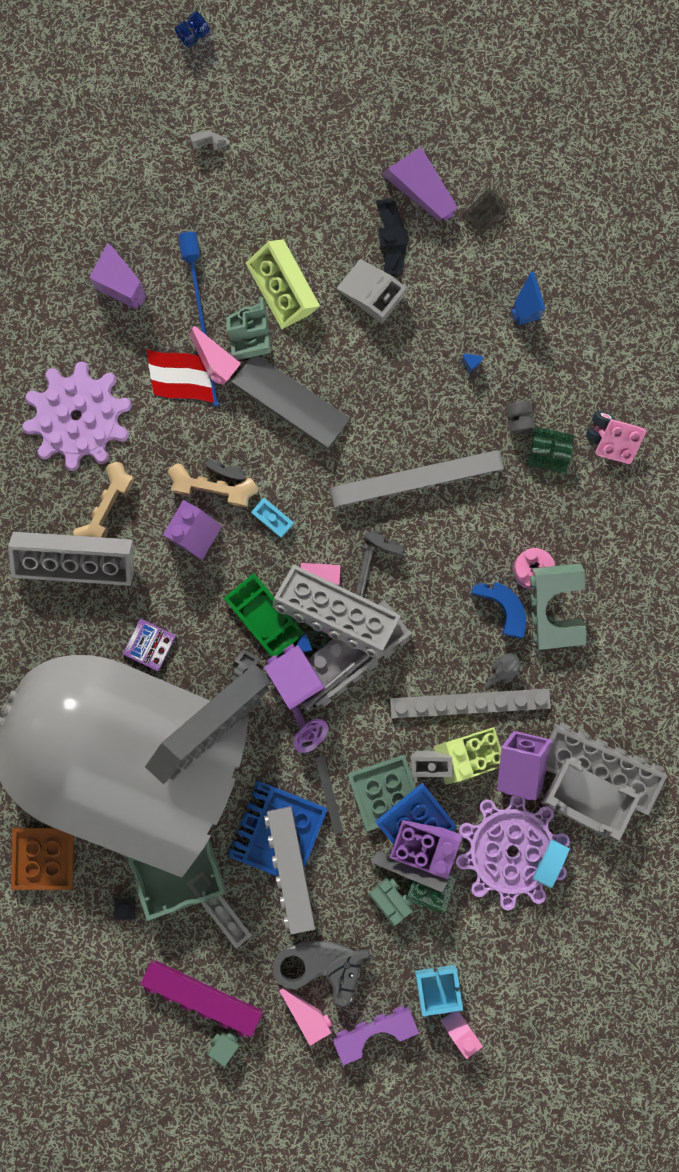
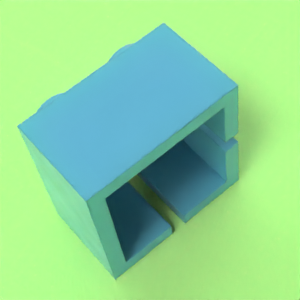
M455 965L437 967V972H434L433 968L415 971L422 1016L463 1010L461 993L458 988L460 987L458 973Z

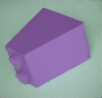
M107 243L89 279L96 290L137 309L138 305L141 306L146 298L143 286L114 248Z
M183 500L163 535L169 542L203 560L222 526L202 510Z
M293 644L283 650L285 654L279 658L274 655L266 661L268 665L264 667L289 709H292L324 688L323 682L299 645L294 647Z
M513 731L501 747L497 790L508 795L522 796L527 800H536L542 791L552 740Z

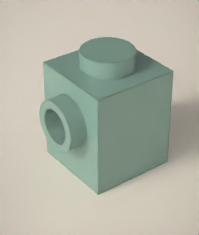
M223 1031L221 1035L217 1033L210 1043L213 1046L208 1055L225 1067L239 1047L238 1036L231 1031H228V1033Z

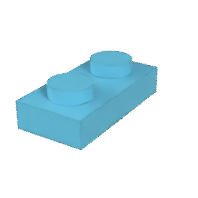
M265 498L251 512L280 538L294 524L293 521Z

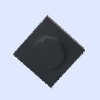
M135 898L114 899V920H135Z

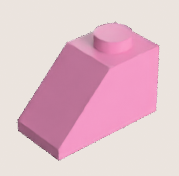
M459 1011L451 1012L440 1020L466 1059L483 1047Z

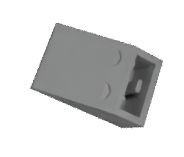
M360 259L336 289L383 324L406 295L407 287L393 276Z

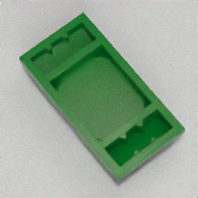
M255 573L224 597V600L271 657L274 655L279 656L285 648L304 635L289 615L281 614L272 607L274 596Z

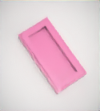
M301 563L302 569L339 585L340 565Z

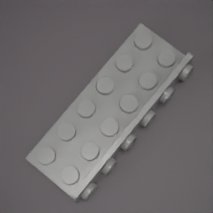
M294 564L275 595L272 606L277 612L287 614L300 623L304 622L310 625L316 631H322L331 638L341 640L351 648L360 649L368 656L378 659L381 658L383 650L401 617Z
M385 600L378 604L394 612ZM400 619L383 650L382 656L385 659L395 652L393 650L395 646L400 644L402 647L411 640L408 636L412 633ZM333 639L308 660L323 684L326 685L362 655L364 651L351 648L341 640ZM376 657L369 658L316 702L315 705L317 707L321 705L324 708L332 701L330 698L332 695L337 693L339 696L348 689L346 685L350 681L356 683L363 677V671L367 668L371 671L379 665L377 661L379 659Z
M560 722V725L554 723V729L549 737L552 740L547 771L557 775L565 759L576 758L582 762L581 766L590 773L617 787L624 788L626 785L635 789V794L641 796L635 810L649 815L667 777L663 767L655 763L652 766L644 763L645 759L634 755V757L626 755L627 752L619 747H615V749L610 748L608 743L601 739L594 741L589 738V734L579 730L576 733L571 730L572 727Z

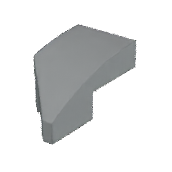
M210 131L190 135L194 149L212 143L214 150L230 145L227 138Z

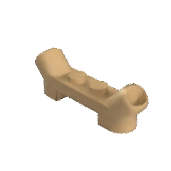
M114 462L107 465L106 471L110 486L108 490L105 489L100 498L102 502L99 508L96 507L91 515L93 518L91 523L74 529L73 536L105 538L108 530L102 525L119 492L127 496L134 482V477L125 473L122 463Z
M179 463L168 470V476L173 482L171 492L191 497L192 489L229 496L228 503L230 505L246 508L248 507L249 498L258 493V487L252 478H247L233 487L228 486L229 483L224 481H217V483L209 482V479L205 477L193 479L184 466Z

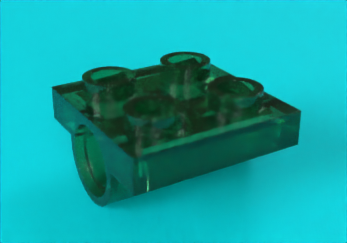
M535 427L527 466L566 474L572 455L574 435Z
M448 876L449 881L443 892L411 880L406 900L444 915L456 877Z

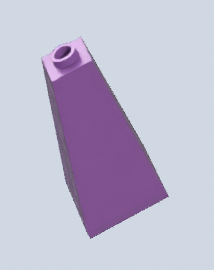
M421 147L382 173L383 177L437 220L443 218L446 221L455 215L453 211L458 207Z

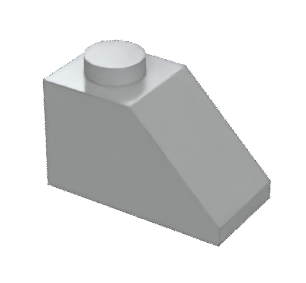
M415 751L412 755V777H453L452 756L437 751Z

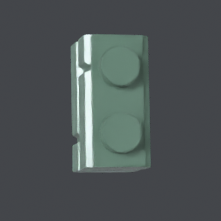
M386 877L370 890L368 894L392 925L396 926L412 913L413 910L410 906L413 903L406 895L401 896L398 892L400 887L394 879L389 880Z

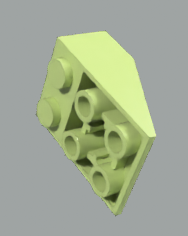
M494 727L434 746L435 751L452 756L453 777H443L446 785L498 769L500 766L501 747Z

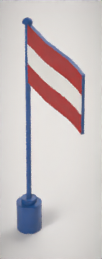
M184 232L178 235L181 259L191 265L201 331L206 335L194 262H197V259L201 257L196 232ZM146 349L154 395L170 399H196L210 402L214 407L219 406L220 402H217L214 381L210 378L211 375L207 373L200 356L188 353H160Z

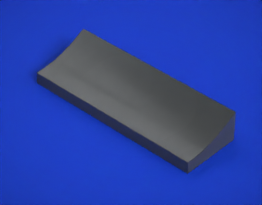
M260 356L251 357L231 381L232 386L327 451H329L350 421V418Z

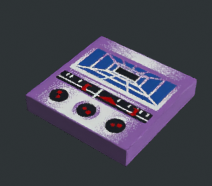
M140 618L123 655L156 671H160L176 635Z

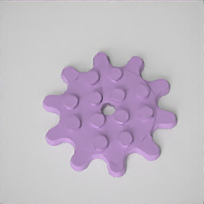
M78 362L75 365L73 375L67 378L62 377L57 369H48L45 373L49 384L48 389L43 393L29 391L25 396L26 402L33 405L37 413L33 419L23 423V432L26 434L37 433L42 436L43 443L37 451L39 458L46 460L54 453H62L65 457V467L69 471H75L79 468L80 459L84 455H91L97 463L105 464L109 459V454L105 448L107 442L112 439L123 442L129 437L128 430L121 427L117 419L121 413L131 409V401L128 398L116 399L112 396L111 389L117 380L114 374L106 373L102 378L94 380L89 376V366L86 362ZM73 411H81L82 416L79 420L71 418Z
M514 794L511 796L509 807L505 810L498 809L491 800H483L480 804V810L483 814L482 823L479 825L463 823L459 828V833L462 837L470 841L471 848L469 852L457 857L456 865L460 869H473L476 871L477 880L472 886V893L476 897H482L489 890H496L501 897L500 905L505 910L513 909L517 896L522 893L528 894L536 904L543 903L546 899V894L542 887L543 884L533 880L534 874L544 856L549 841L554 840L567 847L570 843L569 837L565 834H552L549 831L548 824L553 818L554 812L548 806L540 808L536 813H529L525 808V798ZM512 845L518 849V853L514 857H510L507 854L508 847ZM562 866L556 880H562L566 877L565 867Z

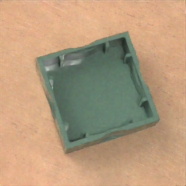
M210 838L182 878L127 856L130 868L137 881L138 894L147 921L227 893ZM203 871L212 884L208 886L202 877L192 885L200 894V897L197 898L187 883Z

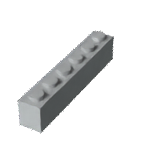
M292 806L267 811L268 816H264L266 828H270L272 835L268 836L270 849L274 848L275 856L272 857L274 869L278 868L277 886L278 889L282 888L283 892L280 902L282 909H286L287 917H284L286 930L290 929L291 934L315 930Z

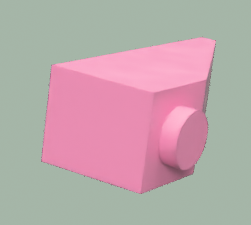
M194 326L189 335L207 373L211 375L210 378L215 383L224 385L241 363Z
M283 986L280 987L279 991L309 1045L331 1034L330 1027L333 1024L328 1015L324 1016L319 1009Z

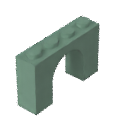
M571 564L532 568L533 576H530L529 580L530 587L533 588V594L530 595L531 606H534V613H531L532 625H535V631H532L533 643L537 644L539 650L586 645V626L582 619L557 621L549 618L545 613L547 603L556 594L585 590V571L582 565Z

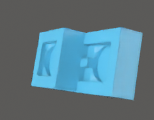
M554 840L549 841L533 880L552 888L570 848Z

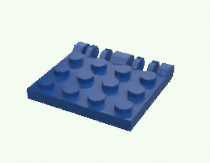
M257 780L254 788L268 793V797L252 791L251 795L254 798L266 802L263 808L253 803L247 804V808L261 813L260 817L246 811L244 812L239 825L254 832L251 834L237 829L236 833L251 840L248 846L239 841H233L231 845L246 852L244 854L230 848L227 856L278 877V868L274 869L272 857L275 856L274 848L270 849L268 836H272L271 830L266 828L264 816H268L267 811L292 806L303 867L305 868L328 808Z

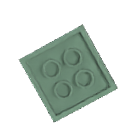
M405 755L348 773L366 832L379 828L375 821L416 788Z

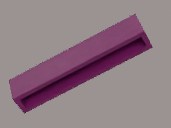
M154 959L150 962L140 984L144 986L143 989L152 994L157 992L162 995L164 1000L171 1003L176 1001L181 1004V1008L187 1011L193 1009L199 1012V1016L204 1019L210 1020L212 1018L218 1021L217 1024L223 1028L228 1029L231 1027L242 1037H252L263 1010Z

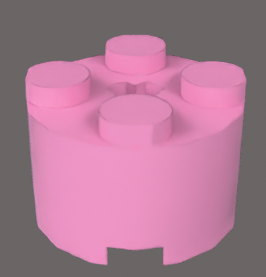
M530 548L522 552L513 565V573L517 583L523 588L533 590V588L530 587L529 577L533 576V573L529 566L536 565L537 568L555 566L551 555L545 550Z

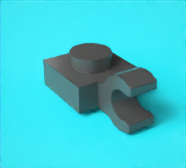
M243 649L232 665L236 669L230 681L236 680L253 664L257 666L260 659Z

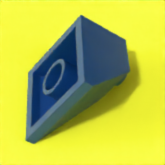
M530 272L513 305V309H511L513 321L517 320L518 325L541 319L546 309L534 272Z

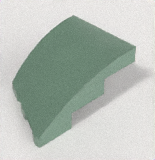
M264 297L258 299V304L250 308L245 306L240 311L226 317V331L231 340V356L236 360L271 353Z

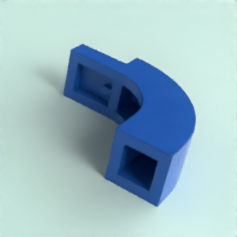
M497 582L493 584L492 589H489V585L483 583L473 585L471 595L494 600L502 607L505 615L502 635L522 639L526 627V615L518 596L511 589Z

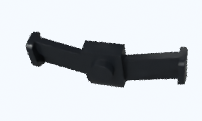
M392 199L376 200V206L384 228H378L380 249H387L384 272L393 277L402 276L408 232L404 229L395 201Z

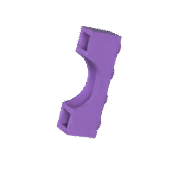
M397 1007L393 1010V1014L388 1016L381 1014L374 1018V1022L369 1024L362 1022L357 1024L355 1029L350 1032L347 1029L336 1034L337 1037L334 1038V1044L342 1065L362 1058L364 1043L370 1036L376 1033L385 1032L392 1034L399 1041L419 1034L409 1007Z

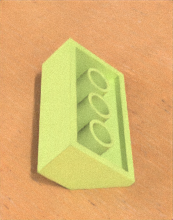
M284 239L268 241L246 262L281 329L309 316L320 307Z

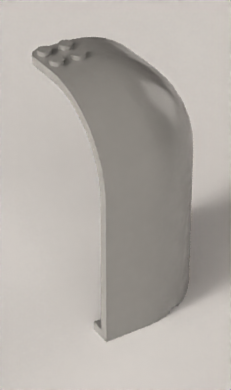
M89 655L63 656L43 662L33 668L23 677L16 690H11L7 699L9 703H4L0 712L3 716L0 717V782L6 792L24 811L53 828L182 878L211 836L208 832L212 824L217 825L236 780L232 776L235 768L240 767L249 717L245 716L243 719L239 717L237 724L233 728L227 727L228 731L221 738L216 737L217 741L209 749L205 747V752L198 759L193 758L194 761L186 770L180 769L182 772L175 780L169 779L163 785L145 768L146 764L160 744L209 703L210 700L123 663L103 657Z

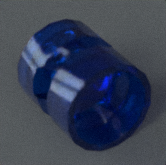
M197 11L187 17V22L182 21L174 27L177 36L187 48H191L196 44L198 38L202 39L210 33L207 22Z

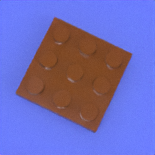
M12 828L11 890H72L74 835L56 828Z

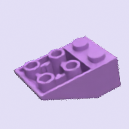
M402 820L390 858L448 879L462 835L445 828Z

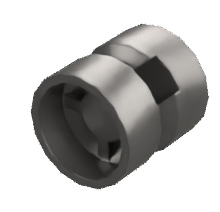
M519 401L506 405L507 416L511 418L509 421L511 434L527 433L535 430L534 418L530 417L533 413L530 401Z

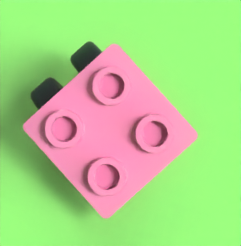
M596 411L592 417V421L596 425L594 429L588 428L586 433L588 440L599 444L595 452L596 455L631 464L647 431L645 428L617 421L615 417L606 412Z

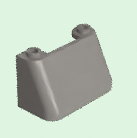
M576 758L565 759L544 795L541 804L552 808V810L605 838L620 841L641 796L635 794L636 790L625 785L624 788L617 787L590 773L581 766L582 762Z

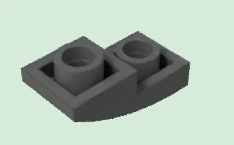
M209 458L205 463L206 468L223 478L236 482H242L246 479V476H244L245 471L237 465L235 467L229 465L224 470L225 466L217 459L213 461Z
M370 530L369 533L365 532L364 539L373 546L387 553L402 556L403 546H400L399 542L388 541L387 544L384 543L385 535H381L380 531Z

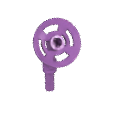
M300 704L292 708L299 726V731L295 735L293 744L298 752L306 753L314 750L325 739L328 725L322 719H314L305 723L299 708ZM312 741L310 744L302 746L303 742Z

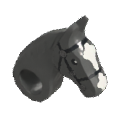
M324 940L300 941L279 951L273 962V975L277 983L286 989H298L315 978L326 975L333 988V1003L340 1007H346L352 1000L360 974L361 962L370 956V950L354 951L341 944ZM297 956L303 960L305 972L302 976L292 979L283 974L281 962L286 957Z

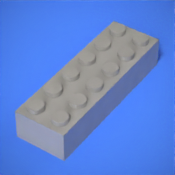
M13 532L8 545L12 578L131 586L134 575L132 539Z

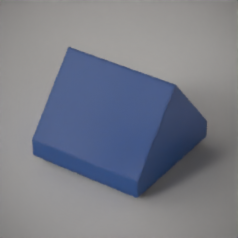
M465 353L462 357V363L469 373L474 371L483 360V356Z
M302 635L297 645H299L303 653L312 651L307 635Z

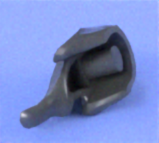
M512 653L499 658L491 668L495 669L496 673L490 675L484 688L488 690L492 684L505 679L504 684L510 682L518 674L521 667L519 658Z

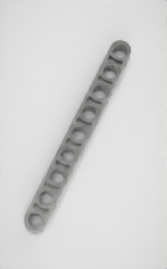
M497 450L338 485L330 488L334 508H339L341 505L359 504L358 502L363 500L365 502L377 500V497L384 496V498L395 496L399 492H403V494L413 492L417 488L435 487V484L453 483V480L460 479L462 481L471 479L476 475L480 477L492 474L494 471L502 472L504 471L501 453Z

